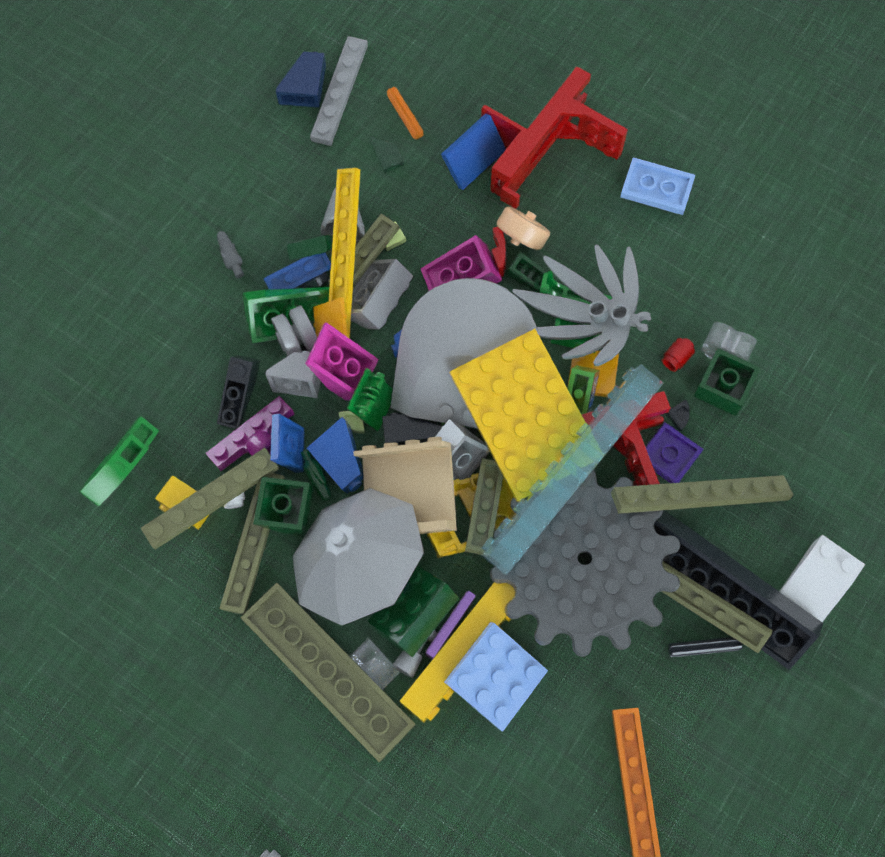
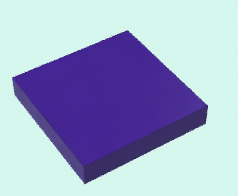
M665 422L646 446L655 473L669 483H679L703 451V448Z

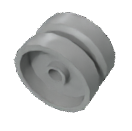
M301 305L290 310L289 315L293 325H290L288 319L283 314L271 318L276 330L277 339L287 356L293 352L301 353L300 345H303L305 351L311 352L317 336Z

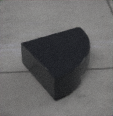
M324 272L299 286V288H318L330 278Z
M686 399L666 413L679 432L684 429L689 420L690 407Z

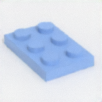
M633 157L620 197L683 215L695 175Z

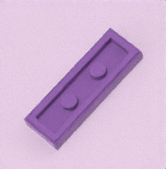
M470 591L465 593L426 650V656L431 660L442 649L475 600L476 595Z

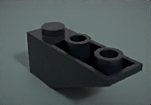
M241 355L230 357L217 424L235 429L241 426L256 384L261 360Z

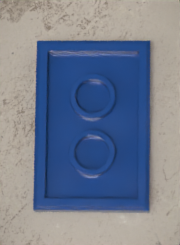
M485 114L448 147L441 156L458 188L464 190L506 148L491 116Z

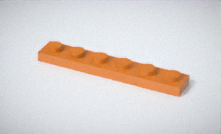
M639 708L612 710L632 857H661Z

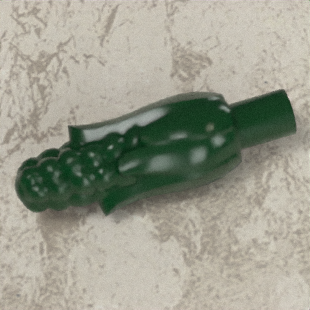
M308 449L303 450L301 455L305 462L303 464L305 474L309 481H311L317 494H319V497L323 501L330 500L331 493L324 476L323 467L312 457Z

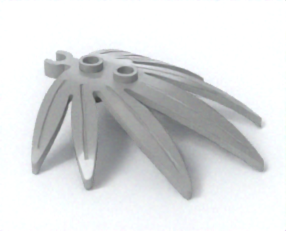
M595 245L598 267L604 284L612 296L611 300L571 269L548 256H544L543 259L554 275L571 291L591 302V304L513 289L514 295L530 306L556 318L591 325L537 327L539 337L570 340L601 334L563 354V359L583 357L604 347L593 362L594 366H600L613 359L622 350L628 339L631 326L636 327L642 332L648 331L647 324H642L641 321L651 320L650 313L640 312L635 314L639 297V281L634 256L630 247H627L624 261L623 284L625 292L623 293L612 264L602 249Z

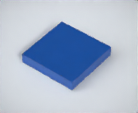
M281 414L272 415L270 460L295 473L303 472L304 460L301 452L304 450V427Z

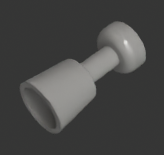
M434 630L427 640L432 642L438 633ZM427 640L413 657L402 651L392 666L408 677L413 678L422 660V656L419 653Z

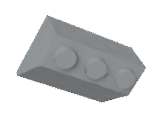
M397 259L375 260L353 287L351 321L366 329H380L383 327L388 315L397 306L398 299L409 287V282L413 275Z

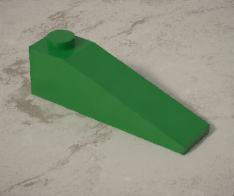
M330 287L244 292L245 316L252 343L276 340V330L271 318L283 314L288 319L290 325H293L289 315L290 310L300 305L304 309L309 321H315L313 307L329 302Z

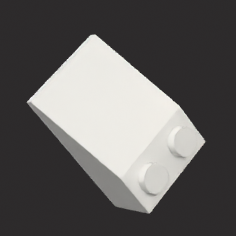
M822 535L812 543L779 592L823 622L852 585L865 564Z

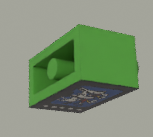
M576 365L571 370L568 391L580 413L585 414L592 410L600 370Z

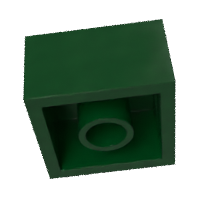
M717 348L697 387L694 397L736 416L743 407L761 368Z

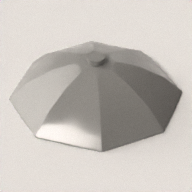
M369 488L321 509L293 555L299 604L341 626L393 605L424 553L413 505Z

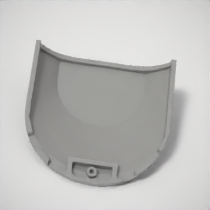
M456 279L428 291L413 306L401 331L391 408L409 417L444 423L451 419L460 425L478 428L449 372L533 329H536L539 335L532 314L526 305L509 292L507 288L483 279Z

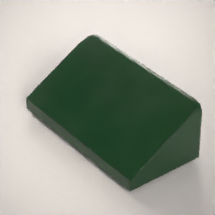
M321 235L288 243L289 259L294 260L328 252L332 247L333 236Z

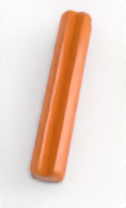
M396 87L388 89L387 96L412 137L416 140L421 138L423 130Z

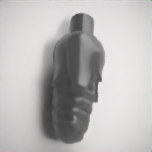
M219 231L217 241L220 245V253L227 269L233 270L236 278H241L244 276L240 267L242 265V258L226 233Z

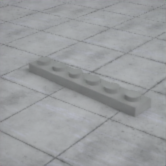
M347 37L310 136L312 142L332 145L367 50V40Z

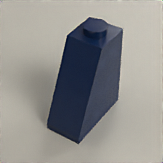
M303 52L276 88L279 104L320 108L326 71L324 53Z

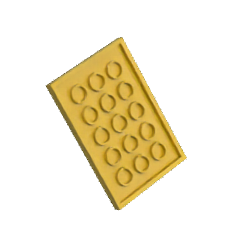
M536 329L449 372L516 502L604 457Z

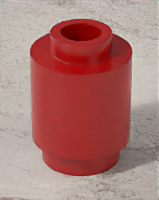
M677 338L663 354V365L673 372L681 369L695 354L694 344L687 338Z

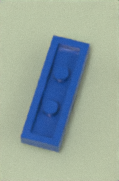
M326 253L307 256L265 277L263 280L269 290L293 289L330 270L331 263Z

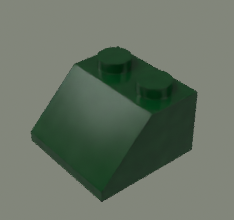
M262 477L253 524L281 533L305 536L313 494L311 484L308 482Z

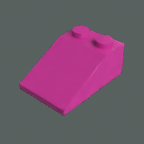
M476 235L421 268L429 291L444 283L463 278L483 279L496 284L502 281L487 244Z
M324 323L305 364L330 391L344 400H351L365 368L373 372L378 359L328 323Z

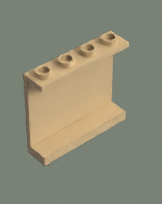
M442 437L427 438V442L420 443V440H407L405 445L398 446V443H385L384 448L369 445L363 446L360 451H353L355 457L363 458L364 490L371 488L412 504L420 534L457 531L450 442L442 441Z

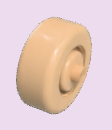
M506 207L497 220V226L504 233L512 237L510 242L516 246H519L521 243L531 249L541 250L550 236L549 230L535 220L537 215L530 211L524 214L512 207Z

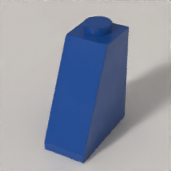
M342 417L309 445L307 449L344 492L349 493L350 491H356L362 485L361 481L364 479L360 459L353 454V451H357L351 426Z

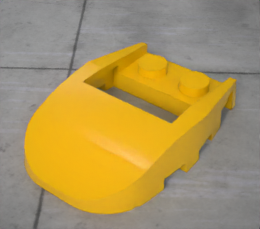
M479 473L471 475L470 478L453 480L454 497L459 495L470 518ZM504 478L502 480L494 531L497 528H509L517 518V514L510 506L514 496ZM454 531L427 533L437 553V558L465 552L466 542L461 544Z

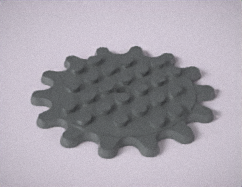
M583 468L579 471L578 480L574 486L565 487L558 480L543 488V495L537 501H530L524 498L516 502L515 498H512L510 506L518 516V524L512 529L497 528L494 531L493 542L507 550L508 559L505 563L494 566L491 569V580L497 584H510L514 588L515 595L506 604L505 613L510 619H518L526 614L534 616L538 623L534 638L539 645H548L557 634L565 633L572 639L574 653L584 657L591 652L593 640L601 635L608 637L616 649L625 650L631 643L628 633V627L631 622L640 620L650 627H656L661 624L663 616L660 610L655 607L653 598L660 591L675 592L680 586L679 578L667 572L662 564L665 556L674 554L679 550L680 542L673 535L662 536L655 531L654 523L662 516L663 510L618 514L611 492L614 487L633 486V482L629 478L621 477L611 488L606 489L597 484L596 473L593 469ZM582 552L588 553L592 556V561L588 565H582L578 562V556Z

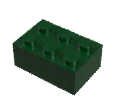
M416 566L396 602L391 606L374 612L367 622L382 637L413 657L458 601L459 597L444 581Z

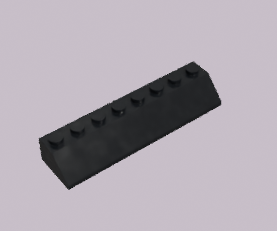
M663 510L662 516L654 523L655 531L662 536L673 535L680 542L679 550L674 554L665 556L663 561L773 630L761 650L790 670L818 639L824 623L670 513Z

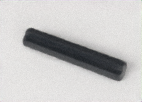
M733 637L677 642L668 645L670 657L739 651L743 649V643Z

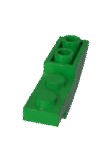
M142 416L138 417L111 454L104 458L79 492L95 505L100 506L149 449V444L158 434L159 430Z

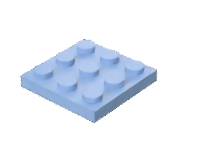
M490 622L444 683L497 729L503 732L548 670L495 623Z

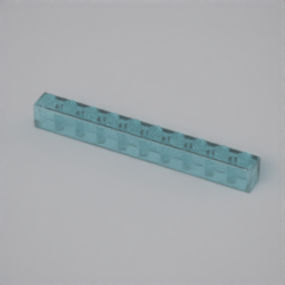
M642 364L635 369L631 366L622 376L625 380L620 387L615 385L608 393V402L604 406L600 404L591 415L594 418L589 425L585 422L576 432L579 437L575 442L569 441L561 450L563 454L558 462L555 460L551 462L545 470L547 473L546 477L542 481L538 479L529 489L532 494L528 499L522 498L513 509L516 511L511 519L506 517L497 528L500 532L495 539L490 537L481 547L484 550L481 556L502 574L507 575L664 384Z

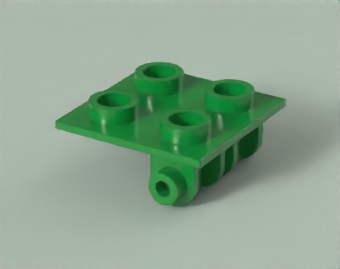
M365 368L347 409L374 430L379 431L383 417L386 416L391 405L393 388L385 383V375L383 373L377 372L375 375L371 370Z

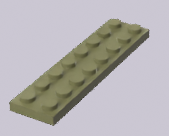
M278 583L240 617L379 763L416 725Z

